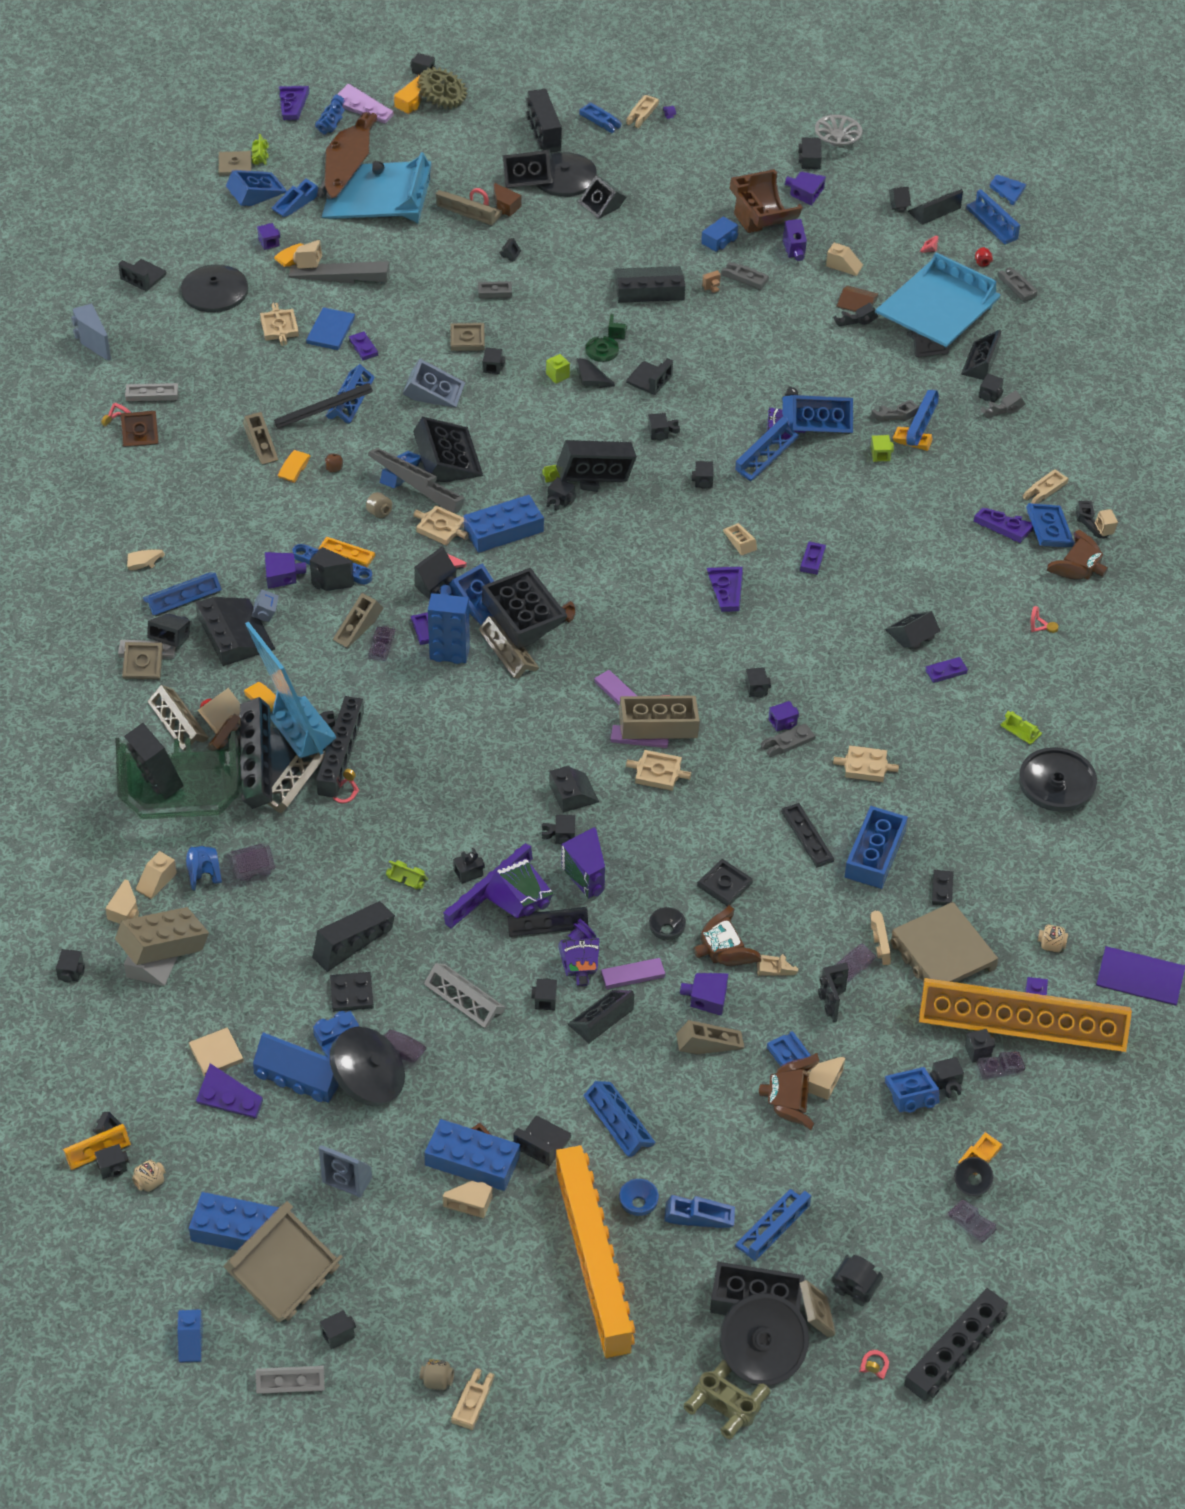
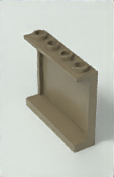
M954 902L903 924L892 931L891 944L893 948L900 951L903 961L906 964H910L915 977L920 978L923 982L924 978L958 982L981 970L987 969L989 972H992L997 968L998 957Z
M288 1201L283 1203L223 1265L278 1322L284 1319L290 1320L297 1312L295 1310L299 1303L303 1305L310 1299L311 1295L309 1293L313 1288L317 1290L326 1281L324 1279L325 1275L328 1272L330 1274L335 1272L340 1266L338 1262L342 1258L341 1255L335 1257L290 1211L293 1206Z

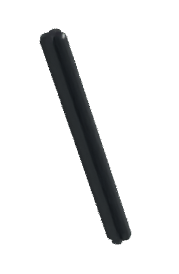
M370 383L278 417L274 419L275 426L277 428L284 427L373 392Z

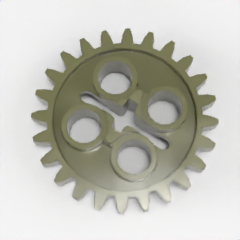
M433 67L432 70L430 68L427 71L423 70V73L419 76L417 88L420 89L419 93H423L422 97L428 98L427 102L432 101V105L438 104L439 108L441 105L444 109L447 106L450 109L452 107L457 108L458 105H462L467 96L465 83H461L462 79H457L458 75L453 76L452 71L448 73L446 69L442 71L440 67L438 70Z

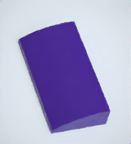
M1105 946L1096 986L1177 1006L1185 965Z

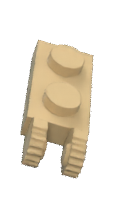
M644 95L627 117L626 124L630 125L637 118L635 127L639 128L643 121L659 105V99Z
M1054 469L1025 491L1023 499L1028 500L1034 494H1037L1031 503L1039 504L1043 499H1046L1066 485L1069 478Z
M875 910L871 912L870 918L874 943L878 942L879 944L876 947L877 958L882 959L883 965H890V949L882 912Z
M475 1369L471 1380H468L451 1423L473 1430L489 1394L494 1374L489 1373L484 1384L481 1385L477 1383L481 1377V1370Z

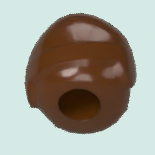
M334 453L328 454L325 458L326 470L333 473L339 472L343 467L342 456Z

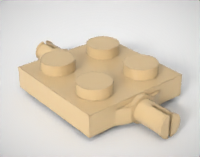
M272 303L273 311L260 313L265 341L279 339L280 345L283 346V341L284 345H287L286 338L299 336L294 310H279L278 303H275V305Z
M435 506L427 513L418 510L414 512L413 516L421 519V522L416 527V532L446 546L456 536L465 540L469 536L468 532L461 530L464 527V518L439 506Z
M849 746L846 758L834 756L833 764L844 765L846 778L883 782L886 771L898 773L899 765L888 764L886 759L887 750Z
M644 750L643 756L639 761L627 759L626 767L637 769L635 783L673 791L678 778L688 780L691 778V772L680 770L682 757Z

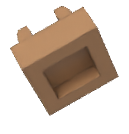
M718 270L703 275L702 287L704 290L711 289L713 293L719 291L718 286H720L721 274Z

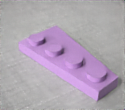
M347 84L337 94L344 98L345 103L342 107L346 110L360 115L363 112L375 113L378 116L377 121L384 124L393 116L392 110L350 84Z

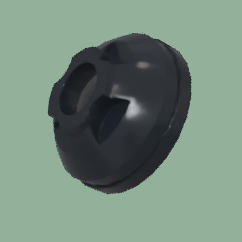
M663 907L651 914L649 926L652 934L657 938L673 940L683 934L686 920L679 910ZM668 925L673 928V931L671 933H664L661 928Z
M978 1157L964 1159L958 1164L954 1173V1180L958 1189L962 1193L973 1197L985 1194L991 1188L994 1178L991 1166L985 1160ZM977 1173L981 1176V1182L978 1185L969 1183V1176L971 1174Z

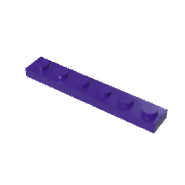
M525 843L516 849L511 856L503 860L498 867L490 871L485 878L476 883L471 890L462 895L452 906H449L443 912L445 925L452 929L487 899L483 894L496 870L523 859H527L530 862L533 859L531 846Z

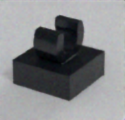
M510 238L502 247L503 251L499 253L503 258L507 257L509 261H515L521 249L515 239Z
M109 1111L102 1112L100 1119L96 1121L98 1124L96 1129H93V1132L98 1135L121 1125V1123Z

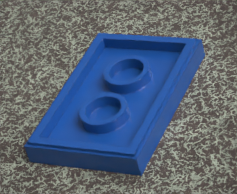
M323 307L306 339V344L339 350L355 319V314Z
M1028 503L1026 509L1040 546L1066 548L1074 546L1075 543L1061 506Z

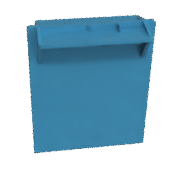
M421 152L420 156L411 162L383 163L385 169L381 174H373L372 164H361L339 195L332 199L327 198L322 218L403 216L419 223L430 183L431 161H428L424 153Z
M936 252L931 261L875 310V313L947 347L986 310H991L992 305L1001 295L996 292V281Z
M246 622V627L277 690L273 711L270 715L271 721L299 758L315 753L324 754L323 749L336 739V735L306 696H297L283 665L252 625Z

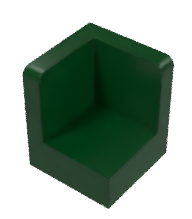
M611 314L608 325V337L625 340L627 325L614 323V314Z

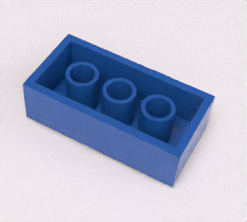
M530 495L463 515L464 530L469 533L468 537L478 553L544 532V517Z
M431 593L428 606L430 660L436 662L448 661L455 664L467 663L470 649L469 597Z
M870 806L846 862L844 878L882 889L905 835L908 817Z
M440 1119L424 1152L425 1166L474 1182H483L488 1186L505 1191L520 1158V1144Z
M202 1192L189 1226L190 1239L193 1242L238 1251L279 1207Z

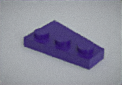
M279 86L283 120H298L310 92L309 86Z
M982 508L974 516L973 522L1019 543L1034 529L1032 523L1021 520V516L1015 515V518L1005 516L1004 512Z
M743 567L707 568L721 612L740 611Z
M210 1063L196 1102L201 1105L256 1119L262 1106L263 1098Z

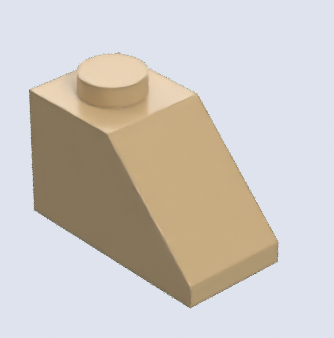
M320 240L297 248L293 254L294 263H297V268H313L318 266L322 258Z
M833 243L827 252V267L855 276L858 275L863 267V264L849 247Z
M159 851L146 864L136 890L152 899L177 874L175 860Z
M126 879L105 908L107 919L119 924L121 920L139 916L135 896L129 881Z
M838 1057L818 1063L811 1072L808 1071V1092L828 1100L844 1070L845 1058Z
M470 1181L443 1194V1207L484 1218L492 1199V1187L483 1182Z

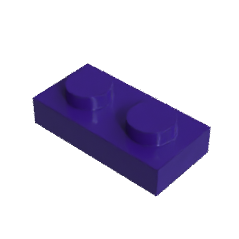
M364 331L349 336V341L363 361L378 356L377 349Z
M808 541L800 566L801 572L818 575L826 545Z
M960 657L926 666V672L933 683L967 674L968 671Z

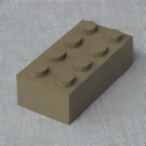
M620 696L619 720L622 739L698 738L700 720L696 696Z
M184 907L121 920L115 940L136 965L199 952L203 950L209 932L190 909Z

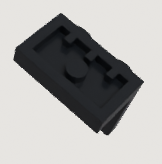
M140 259L134 265L123 260L118 263L120 279L144 291L149 290L167 274L166 270L143 259Z
M912 330L907 332V336L914 339L915 357L949 353V345L945 347Z
M667 358L659 366L643 361L626 379V383L656 395L673 376V360Z
M846 962L823 967L822 976L819 977L821 986L818 988V995L820 1000H824L826 1004L825 1013L827 1017L831 1016L833 1022H837L840 1003L838 995L846 991L849 971Z
M539 1116L534 1117L525 1131L517 1128L513 1133V1142L520 1144L521 1152L549 1167L556 1159V1150L563 1149L571 1138V1133Z

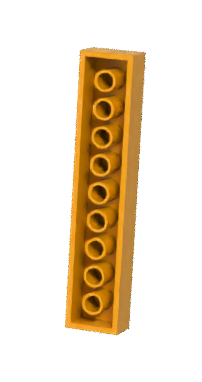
M924 978L919 1022L977 1031L987 1029L988 1032L1126 1052L1132 1010L1130 1007Z
M582 1145L556 1150V1174L605 1358L629 1354L631 1353L632 1345H635L633 1336L635 1334L633 1320L629 1321L628 1301L623 1299V1295H625L622 1282L618 1281L617 1277L620 1276L617 1263H613L614 1249L612 1244H608L607 1225L603 1226L604 1213L602 1207H598V1190L593 1189L594 1176L593 1172L588 1170V1154L583 1152Z

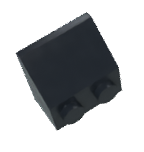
M596 175L578 202L600 219L619 209L627 197L607 180Z
M442 546L414 567V586L428 599H430L431 593L440 594V587L443 585L449 586L452 580L456 578V568Z
M321 547L310 559L311 583L315 588L331 591L354 586L352 560L324 547Z
M932 611L912 613L885 628L904 648L910 647L911 649L921 646V642L924 640L934 639L935 634L941 631Z
M569 766L549 771V785L563 813L599 803L586 773Z

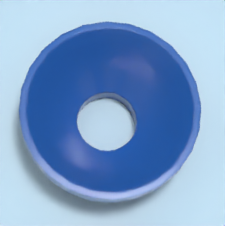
M633 1179L626 1182L619 1193L622 1208L627 1213L635 1216L651 1213L657 1206L659 1193L655 1185L644 1179ZM636 1198H641L645 1201V1205L638 1208L632 1204V1201Z

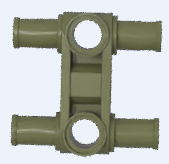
M723 1359L714 1371L705 1372L701 1375L699 1383L694 1388V1394L684 1403L683 1407L686 1412L694 1415L703 1403L708 1404L730 1419L721 1428V1433L725 1438L732 1439L741 1427L749 1426L753 1423L756 1414L760 1411L761 1403L770 1395L771 1391L765 1384H759L751 1395L746 1394L725 1380L732 1371Z

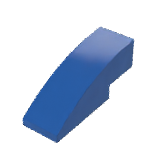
M305 178L297 188L292 186L272 207V210L282 217L291 215L318 196L319 188L316 184Z
M410 451L397 456L416 467L422 461L420 455ZM387 468L382 469L380 483L397 488L405 482Z
M671 1195L665 1205L664 1222L714 1228H731L734 1226V1206L697 1196L690 1200Z

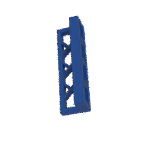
M982 189L978 190L976 201L967 204L966 209L1005 245L1017 240L1020 224Z
M359 364L349 372L338 394L354 389L355 386H362L367 383L372 384L375 377ZM362 374L368 379L367 382H363ZM365 396L354 399L355 404H351L349 401L329 409L326 417L333 419L338 415L346 423H351ZM343 408H347L349 416L342 412Z
M783 416L737 459L735 470L749 481H752L798 438V434L788 427V419ZM785 431L792 436L789 440H781V435ZM779 444V449L777 451H769V446ZM767 455L766 462H757L759 456ZM747 467H755L756 471L750 475L745 469Z
M209 572L147 595L143 599L149 604L152 614L156 615L222 589L216 573Z
M595 1081L583 1095L627 1157L634 1156L641 1147H651L656 1143L611 1082Z
M789 1189L735 1244V1247L756 1261L810 1206L811 1195L806 1191L798 1195L792 1189ZM791 1196L795 1201L789 1207H786L785 1201ZM775 1212H783L775 1221H772V1215ZM761 1226H769L761 1235L758 1234V1229ZM747 1240H755L749 1249L743 1245Z

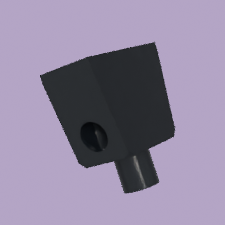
M165 614L148 621L147 638L178 647L189 638L190 620L185 616L179 617L173 614Z

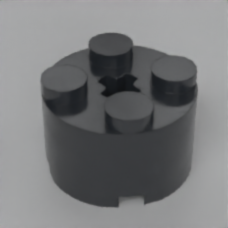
M848 1254L845 1255L832 1276V1282L835 1285L833 1290L841 1296L848 1294L853 1297L854 1303L864 1306L873 1297L883 1280V1275L880 1271L877 1274L873 1270L875 1265L858 1255H853L849 1258Z

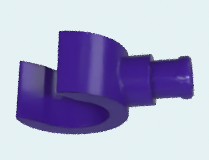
M673 105L663 107L666 119L674 118V115H676L675 107Z

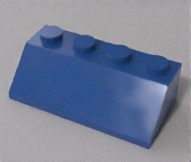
M803 395L783 396V416L788 419V425L792 431L853 433V398Z
M264 1032L262 1033L253 1061L254 1074L261 1080L268 1079L274 1081L279 1087H289L297 1094H307L318 1102L325 1101L329 1103L339 1087L331 1070L330 1058Z

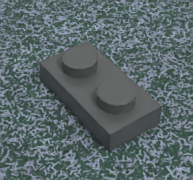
M511 281L478 282L479 298L512 297Z

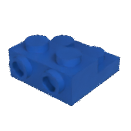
M340 1011L335 1014L334 1018L329 1020L320 1019L313 1026L314 1036L326 1057L330 1058L331 1046L342 1032L352 1027H359L351 1011L346 1013L345 1011Z
M924 1067L885 1076V1084L891 1091L893 1102L899 1112L911 1113L917 1108H932L940 1103L939 1089Z

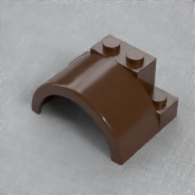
M773 169L731 178L729 189L736 197L734 215L747 233L761 231L763 227L782 224L785 221L799 218L802 212L801 204H798V207L785 209L781 203L777 188L776 170Z

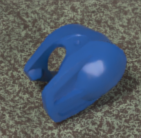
M206 846L190 847L186 855V866L189 872L192 891L196 890V880L201 879L203 873L211 874L213 883H222L216 849Z

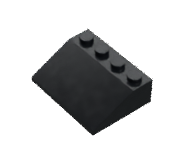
M680 266L614 269L618 303L685 300V280Z
M422 416L413 433L425 471L437 476L436 481L442 483L483 476L468 427Z
M531 567L482 586L483 604L517 649L535 643L567 618L565 611Z
M211 597L195 602L197 617L222 666L260 655L246 627V622L252 625L271 651L275 650L261 620L252 617L254 607L249 598Z

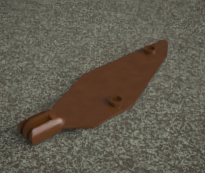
M363 112L354 126L339 131L326 148L325 187L331 198L339 195L369 155L370 129L378 118L375 113Z

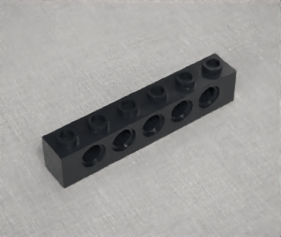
M344 697L333 729L336 739L328 745L317 777V793L320 796L337 798L341 781L344 777L343 772L347 768L364 715L362 698Z
M260 697L240 704L239 732L241 735L240 765L242 775L240 778L242 783L241 799L252 809L273 802L270 705Z
M986 1288L905 1376L904 1386L925 1402L929 1397L934 1398L940 1391V1385L951 1380L956 1367H963L968 1359L967 1355L970 1352L975 1353L979 1349L980 1341L984 1337L989 1338L996 1323L1001 1324L1008 1315L1006 1312L1008 1302L989 1288ZM941 1359H945L949 1362H942ZM927 1374H932L935 1377H929Z

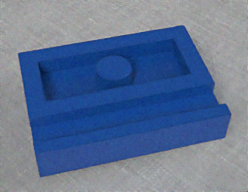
M793 1031L786 1036L783 1035L767 1043V1049L780 1066L793 1060L811 1056Z

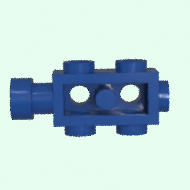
M341 95L333 96L331 104L325 108L324 112L321 113V117L315 123V127L322 134L333 132L337 127L336 123L343 117L342 113L345 109L342 106L345 100Z

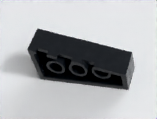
M378 901L317 930L312 958L326 972H329L383 934L390 932L393 928L395 915L382 902Z

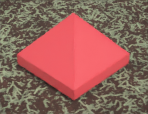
M936 235L927 240L920 252H936L938 236Z

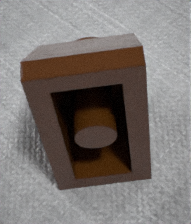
M497 183L493 184L496 209L501 210L503 215L511 217L522 207L521 195Z

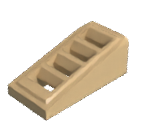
M739 523L723 529V532L741 555L757 550L756 539Z

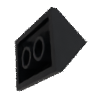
M550 150L502 155L505 188L553 183L555 164Z
M960 189L907 210V212L921 225L961 209L963 190Z
M1000 329L973 342L961 375L981 380L985 379L986 375L991 371L999 350L1002 334Z
M611 990L567 1023V1025L589 1044L634 1010L635 994L633 990Z

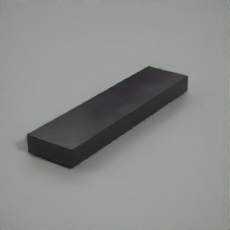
M800 803L782 808V814L816 868L834 862V857Z
M586 906L535 912L529 916L524 915L519 918L509 915L507 916L509 937L575 929L573 924H578L579 919L589 926L588 909Z

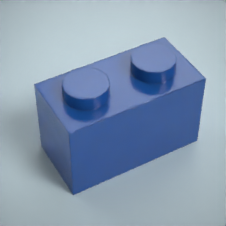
M723 216L702 231L701 243L715 252L724 249L729 242L737 239L738 225Z

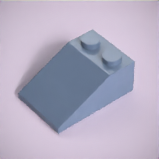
M88 304L73 308L71 320L73 326H75V329H73L75 339H79L82 345L104 359L111 360L108 335L93 305Z
M419 359L411 370L403 395L415 401L456 408L465 382Z
M320 1145L319 1156L322 1182L361 1198L372 1179L371 1167L364 1162Z

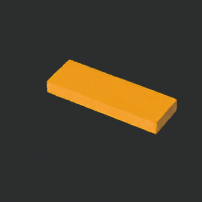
M326 537L318 548L319 550L321 547H324L364 567H368L375 557V552L330 537Z
M121 1124L67 1147L63 1151L70 1169L73 1170L96 1160L94 1153L96 1151L117 1144L122 1149L131 1145L125 1126Z

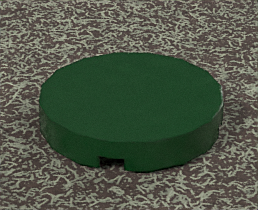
M597 336L586 343L585 352L594 361L607 362L617 357L619 345L613 338L608 336L599 338Z

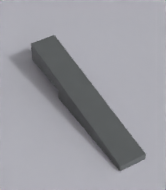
M389 261L318 264L317 267L297 268V265H291L289 278L355 283V280L387 283L390 272Z
M380 448L369 451V457L444 509L454 514L462 509L465 497L436 484L437 476Z

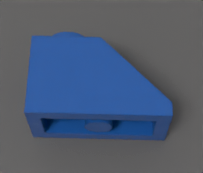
M179 1310V1362H201L203 1336L201 1310Z

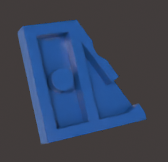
M996 174L990 183V188L998 192L1001 197L1007 198L1011 205H1014L1025 190L1026 184Z

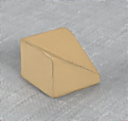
M1108 509L1099 511L1095 524L1100 534L1106 536L1115 533L1118 521L1112 510Z

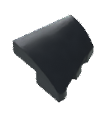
M576 358V368L582 386L599 385V388L615 386V383L591 361Z

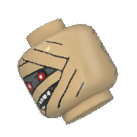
M1046 925L1044 930L1039 932L1038 942H1042L1041 947L1044 950L1061 952L1062 949L1066 948L1068 933H1065L1063 927Z
M148 1160L134 1169L132 1180L140 1191L150 1192L164 1183L163 1174H165V1169L160 1162L155 1163L152 1160Z

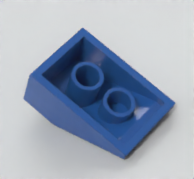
M232 170L226 184L230 193L242 206H252L287 192L272 172Z
M483 563L453 579L449 584L453 596L469 597V614L480 625L484 623L488 616H492L482 602V586L494 582Z

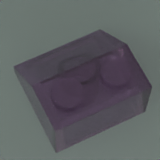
M264 842L226 853L234 877L236 879L240 878L241 881L249 880L252 878V875L257 873L260 876L270 874L271 870L275 869L270 845Z

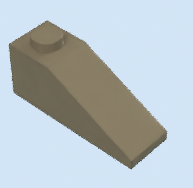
M262 412L245 416L243 425L261 464L279 460Z
M361 593L333 640L348 648L375 623L384 607L373 598Z
M688 1020L676 1033L679 1051L705 1054L745 1048L741 1031Z

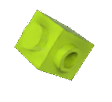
M561 354L546 360V375L557 384L570 377V363Z
M889 435L872 436L870 448L873 462L891 461L894 444L890 442Z

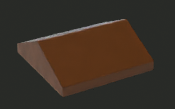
M847 285L841 292L837 307L856 312L857 309L870 302L874 305L879 294Z
M156 410L120 413L123 447L159 444Z

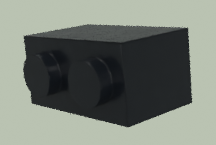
M802 137V143L798 144V153H801L798 157V164L802 165V169L821 170V139Z

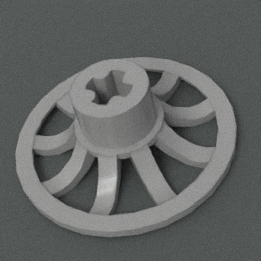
M828 115L816 122L815 132L821 140L830 143L832 146L840 147L858 141L862 135V127L856 120L850 117ZM830 119L832 127L825 121ZM835 119H842L839 128H837ZM846 120L851 122V124L843 129ZM824 125L826 128H819V126ZM852 127H857L858 131H857V130H850V129H851ZM820 132H825L827 135L823 137ZM856 134L857 136L853 139V137L850 135Z

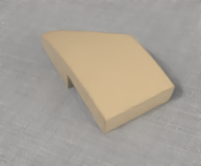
M143 550L129 553L127 567L129 570H137L146 566L153 568L155 566L154 562L160 557L163 558L165 553L163 550Z
M783 954L780 958L761 955L762 961L757 962V974L759 976L796 975L798 973V968L796 966L792 967L786 961V957Z

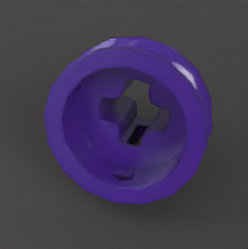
M581 919L578 920V924H573L575 929L568 935L570 940L597 938L592 929Z

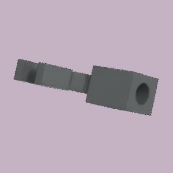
M1015 390L1003 398L1000 405L989 402L990 407L988 409L982 407L980 410L986 418H990L1003 413H1015L1026 403Z
M910 399L897 405V410H890V408L881 405L879 406V411L873 409L871 415L876 420L882 422L883 420L907 421L916 415L919 407Z

